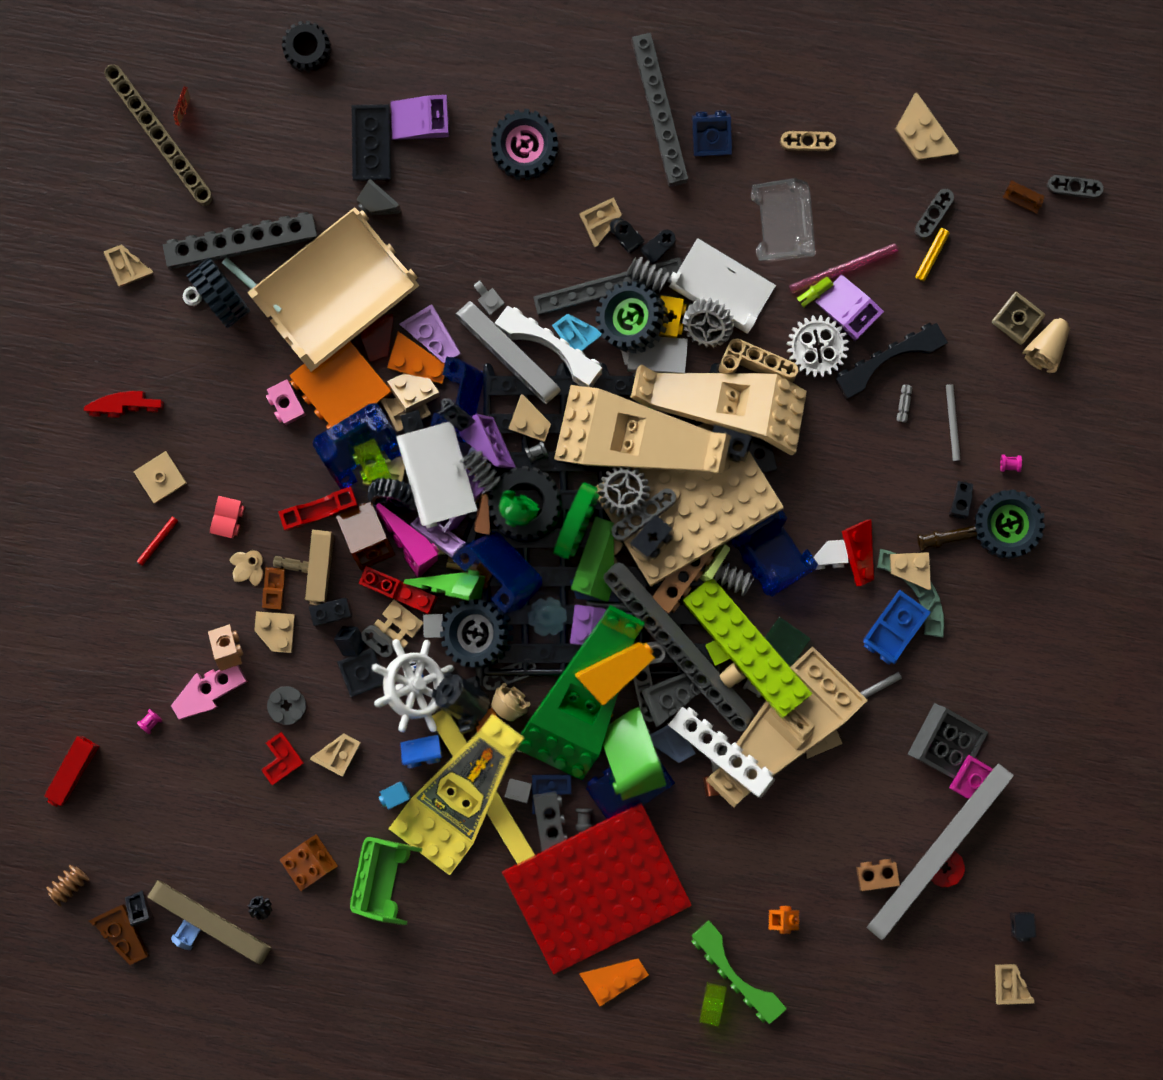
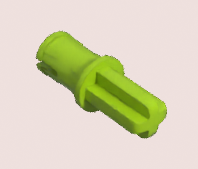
M825 277L813 287L810 286V289L797 297V299L801 302L807 298L801 303L805 307L817 297L819 299V296L830 289L833 283L828 277Z

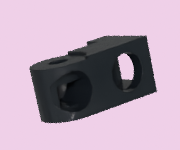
M957 482L949 513L950 517L967 519L973 495L972 483Z

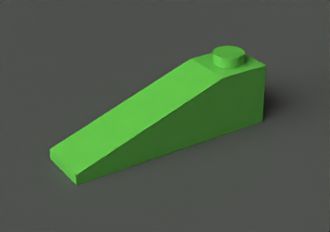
M595 517L571 587L573 591L606 602L609 601L612 589L604 581V575L614 564L613 522Z

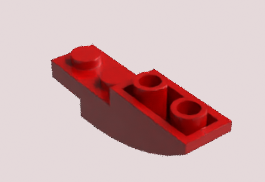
M127 391L99 398L86 405L84 411L93 417L108 414V417L119 418L120 415H125V407H128V411H139V408H146L147 412H158V409L164 408V402L157 399H145L143 391Z
M367 566L358 583L427 614L431 613L437 600L435 595L404 584V582Z

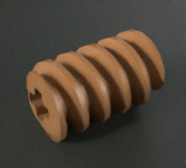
M69 865L71 872L69 873L64 870L65 878L58 876L59 883L52 881L53 889L48 886L46 887L48 895L60 907L62 906L60 901L66 903V896H73L71 890L77 892L79 890L77 885L84 886L83 879L89 881L87 875L77 866Z

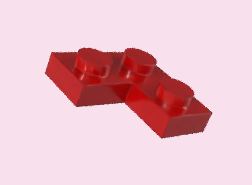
M280 732L266 742L277 758L261 769L271 785H274L304 764L283 732Z

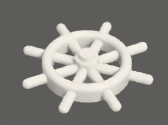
M395 639L392 644L398 657L387 668L378 664L372 666L374 672L384 676L383 689L385 696L376 700L375 706L381 707L389 703L391 708L402 716L398 728L400 732L406 731L409 719L423 717L430 731L435 732L437 726L432 714L437 711L439 706L435 704V699L432 698V689L426 687V684L433 681L434 689L436 690L437 686L444 679V675L454 671V666L450 664L440 669L438 664L428 656L431 646L430 640L423 642L420 653L405 654L400 641ZM409 662L417 663L415 673H413ZM401 666L407 678L397 673ZM425 668L429 675L422 678L421 676ZM423 694L432 698L428 705ZM407 695L406 704L399 697ZM415 697L421 710L412 709Z

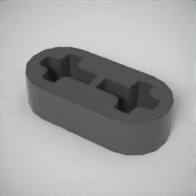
M370 625L362 632V640L382 657H388L394 652L393 640L378 627ZM371 632L374 634L372 638L369 637ZM385 645H388L387 650L383 648Z

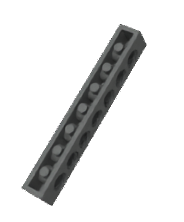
M651 32L632 37V45L668 185L673 187L688 182V176Z
M309 212L297 214L298 217L294 218L283 216L279 218V221L264 220L259 225L245 224L241 226L242 228L235 230L234 227L225 228L220 233L210 231L204 233V236L197 237V235L185 237L186 240L182 241L171 239L167 241V244H162L166 265L170 270L203 263L208 258L214 261L311 241L318 237L314 216L309 214ZM295 224L301 225V230L297 233L291 231L292 226ZM281 228L283 230L282 234L278 237L273 236L274 229ZM257 232L264 233V237L261 240L254 239V235ZM238 236L245 237V241L242 244H236L235 240ZM219 240H226L225 247H217V242ZM202 243L208 245L207 250L204 252L198 251V247ZM188 247V254L181 256V248Z

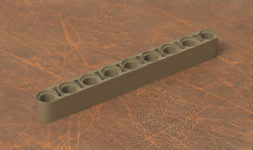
M109 65L105 69L106 79L195 200L202 206L209 205L213 200V195L120 67ZM114 71H118V77L115 79H111V73ZM129 86L130 91L127 94H122V88ZM140 101L141 106L138 109H133V103ZM147 116H151L152 122L149 124H144V118ZM156 132H163V137L155 139ZM168 147H174L175 150L172 154L168 155L165 153ZM185 162L186 166L184 169L178 170L177 164ZM196 177L197 181L195 184L189 185L188 179ZM207 192L208 197L205 200H200V193Z

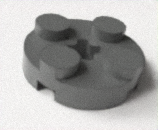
M288 686L280 687L272 692L268 699V713L274 721L280 724H294L304 715L306 700L299 690ZM285 700H288V703H292L289 711H285V708L281 707Z

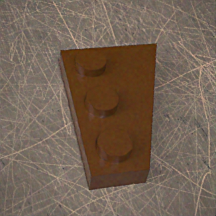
M125 904L89 920L129 965L149 956L136 927H131Z

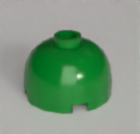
M505 491L499 504V512L506 520L505 523L516 527V525L523 526L532 522L538 513V505L522 494L520 497L514 496L515 492Z

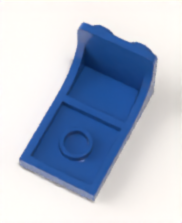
M899 589L864 637V647L872 653L875 651L880 653V658L890 665L891 662L896 664L907 644L931 612Z

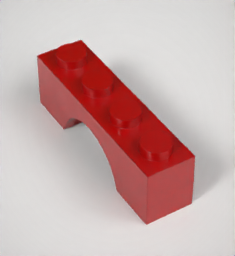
M348 487L333 492L321 499L296 505L278 513L283 528L287 532L356 508L359 505L353 488Z

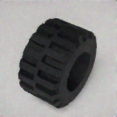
M300 21L298 22L299 25L295 26L293 24L291 25V30H286V36L282 38V49L287 62L294 69L297 68L300 72L306 70L307 73H311V70L317 71L319 70L318 67L325 66L324 62L329 60V54H331V44L327 33L317 23L311 24L310 21H306V23ZM312 38L316 40L318 44L316 51L309 56L299 55L296 52V45L301 39Z

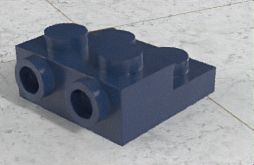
M705 111L696 112V115L692 116L694 156L732 154L730 114H726V111H715V115H707Z

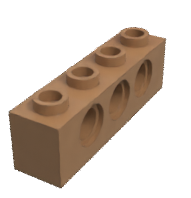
M714 550L699 558L700 563L698 566L694 567L689 564L666 577L652 597L667 614L670 611L674 613L680 605L678 600L682 595L686 597L692 588L689 585L693 580L697 582L703 573L700 570L704 564L708 566L713 560L714 556H712ZM680 572L688 574L687 582H681L678 579ZM673 587L677 590L675 598H670L667 595L668 588Z

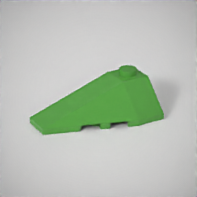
M468 570V572L405 579L404 584L423 589L432 588L431 591L445 593L448 596L475 600L482 597L485 576L479 575V571Z

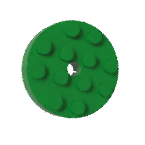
M585 482L581 485L564 522L554 554L565 559L575 556L579 547L578 543L582 542L585 534L583 531L586 530L590 521L587 518L592 517L596 508L593 505L597 504L600 494L597 493V487Z

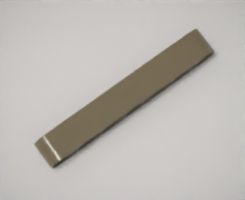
M160 880L156 881L148 895V898L260 965L263 964L271 950V947Z

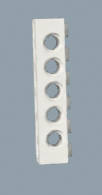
M682 707L668 725L755 795L762 798L775 781L771 777L773 773L765 766L763 769L757 766L758 761L751 755H748V757L741 753L743 749L736 743H733V745L726 741L728 737L722 732H714L711 729L713 725L707 720L700 721L696 717L698 713L693 709ZM692 722L697 723V729L694 732H690L688 729ZM707 734L712 735V741L709 744H705L703 741L704 736ZM721 746L727 747V753L724 756H720L718 753ZM736 758H741L743 761L739 768H735L733 765ZM751 770H756L758 773L757 778L754 780H750L748 777Z

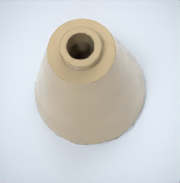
M1062 318L1054 319L1023 351V354H1026L1025 359L1037 369L1042 370V368H1046L1048 373H1055L1059 368L1070 331L1068 322Z

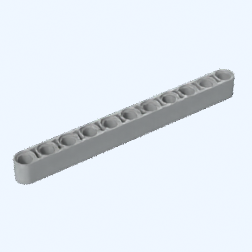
M999 763L994 767L867 926L868 930L881 940L884 939L1014 776Z

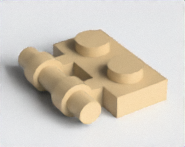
M393 600L382 614L388 620L383 623L378 619L374 623L376 627L392 640L398 639L402 648H405L409 643L403 637L408 634L413 638L423 626V622L396 600ZM392 623L401 629L398 634L390 628Z

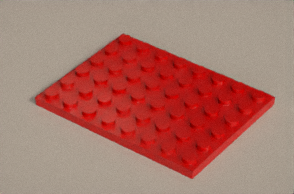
M642 803L502 871L553 975L692 906Z

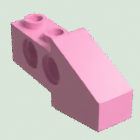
M237 665L216 672L213 669L205 673V678L203 679L200 674H195L171 705L177 718L184 719L218 708L214 700L248 682L240 666ZM221 674L228 676V682L224 685L219 682ZM205 683L211 685L212 689L209 694H204L202 691V686Z

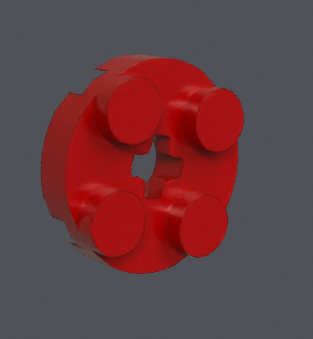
M953 851L945 861L948 863L950 870L943 873V870L939 869L931 879L934 884L940 887H950L956 885L962 879L965 865L962 857L956 851Z

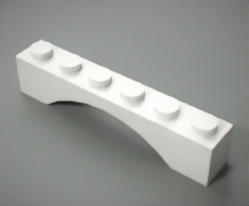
M507 306L495 322V325L511 340H530L552 349L566 363L573 381L580 386L592 388L602 374V367L595 359L590 360L580 349H573L563 338L558 339L551 330L541 328L534 319L526 318L515 307Z

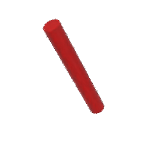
M173 516L139 557L137 560L139 564L144 565L178 522Z

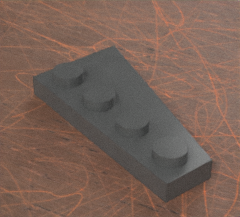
M685 673L641 691L656 726L662 724L668 717L677 712L678 709L701 693L699 688Z

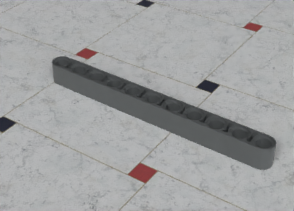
M614 563L604 575L606 584L636 618L644 621V627L735 730L744 731L754 718L753 711L732 687L729 688L723 683L720 673L628 568L622 563Z

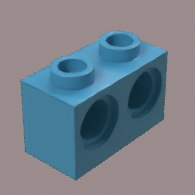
M403 781L380 791L381 796H379L383 807L387 806L388 809L411 799Z

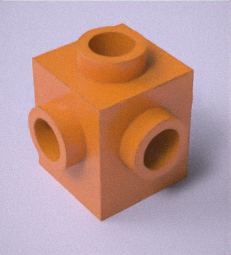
M780 906V910H769V929L779 930L780 934H791V930H799V910H791V906Z

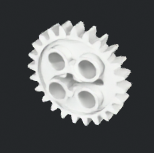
M813 315L810 322L807 318H804L805 324L803 325L801 322H798L799 329L792 328L795 335L789 334L788 336L792 341L787 342V345L792 348L788 349L787 353L793 354L789 360L795 359V364L801 366L799 372L805 369L806 376L813 372L814 378L817 373L824 377L825 371L828 375H831V369L838 370L836 364L841 366L844 364L841 358H847V355L843 352L849 350V348L844 347L849 340H843L846 333H840L842 326L835 327L837 321H834L832 324L829 323L830 317L823 321L822 315H820L818 320ZM814 330H817L818 344L823 346L820 348L822 363L818 362L817 348H813L816 343ZM821 332H829L831 338L823 340L820 336ZM802 335H810L812 341L810 343L803 342ZM831 350L834 357L832 359L825 358L824 351ZM812 353L815 356V360L813 362L806 361L805 354Z

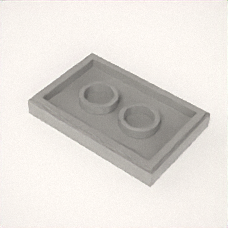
M661 337L662 339L659 342L653 341L655 345L653 348L650 349L645 346V352L641 353L637 349L636 353L629 352L628 372H636L637 367L642 364L656 373H685L688 339Z

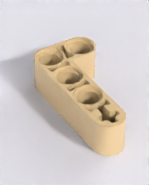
M741 339L730 341L719 366V373H735L738 365H741L757 373L778 374L792 383L798 374V366L794 362ZM732 348L738 349L739 352H734ZM749 356H755L757 360H752ZM767 363L773 364L774 368L769 367ZM725 364H730L733 368H727Z

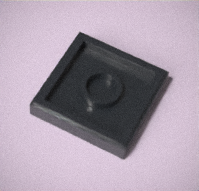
M372 648L361 652L358 657L350 656L337 662L351 698L383 686L384 676L372 670L374 664L380 665Z

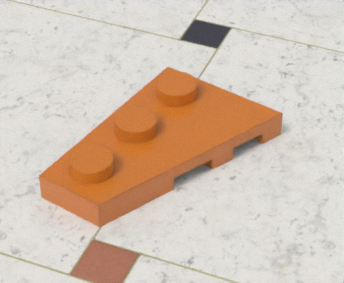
M398 332L387 368L404 374L428 378L432 382L443 385L448 366Z
M639 958L579 973L599 1006H602L649 975Z

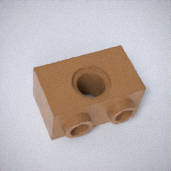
M230 624L208 631L214 659L220 671L242 664L240 656L243 655L240 644L237 645L240 639L237 631H233Z

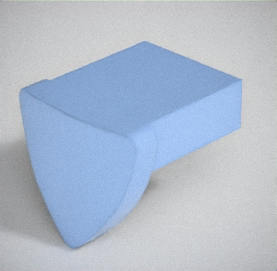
M183 920L175 935H172L171 940L178 947L191 950L192 944L201 929Z

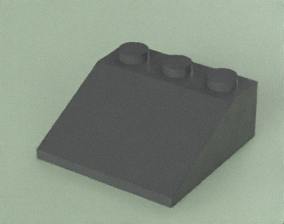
M934 703L908 755L954 779L967 755L976 757L988 731L951 710Z

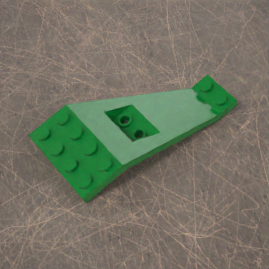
M611 605L608 607L598 624L520 735L524 739L516 748L517 750L583 780L600 754L618 693L606 704L602 705L575 674L632 646L635 638L644 626V621Z

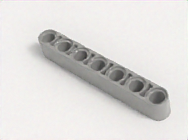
M471 301L455 314L457 319L543 403L547 404L561 391L558 385Z

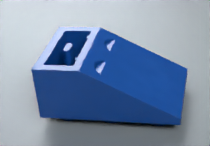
M439 735L401 742L402 764L407 765L408 768L422 766L421 762L427 761V764L440 762V758L444 757Z

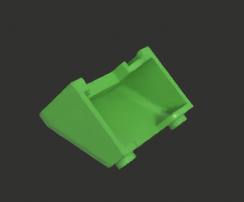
M639 707L631 709L608 725L602 745L604 746L616 783H613L616 795H621L622 801L666 786L663 772Z

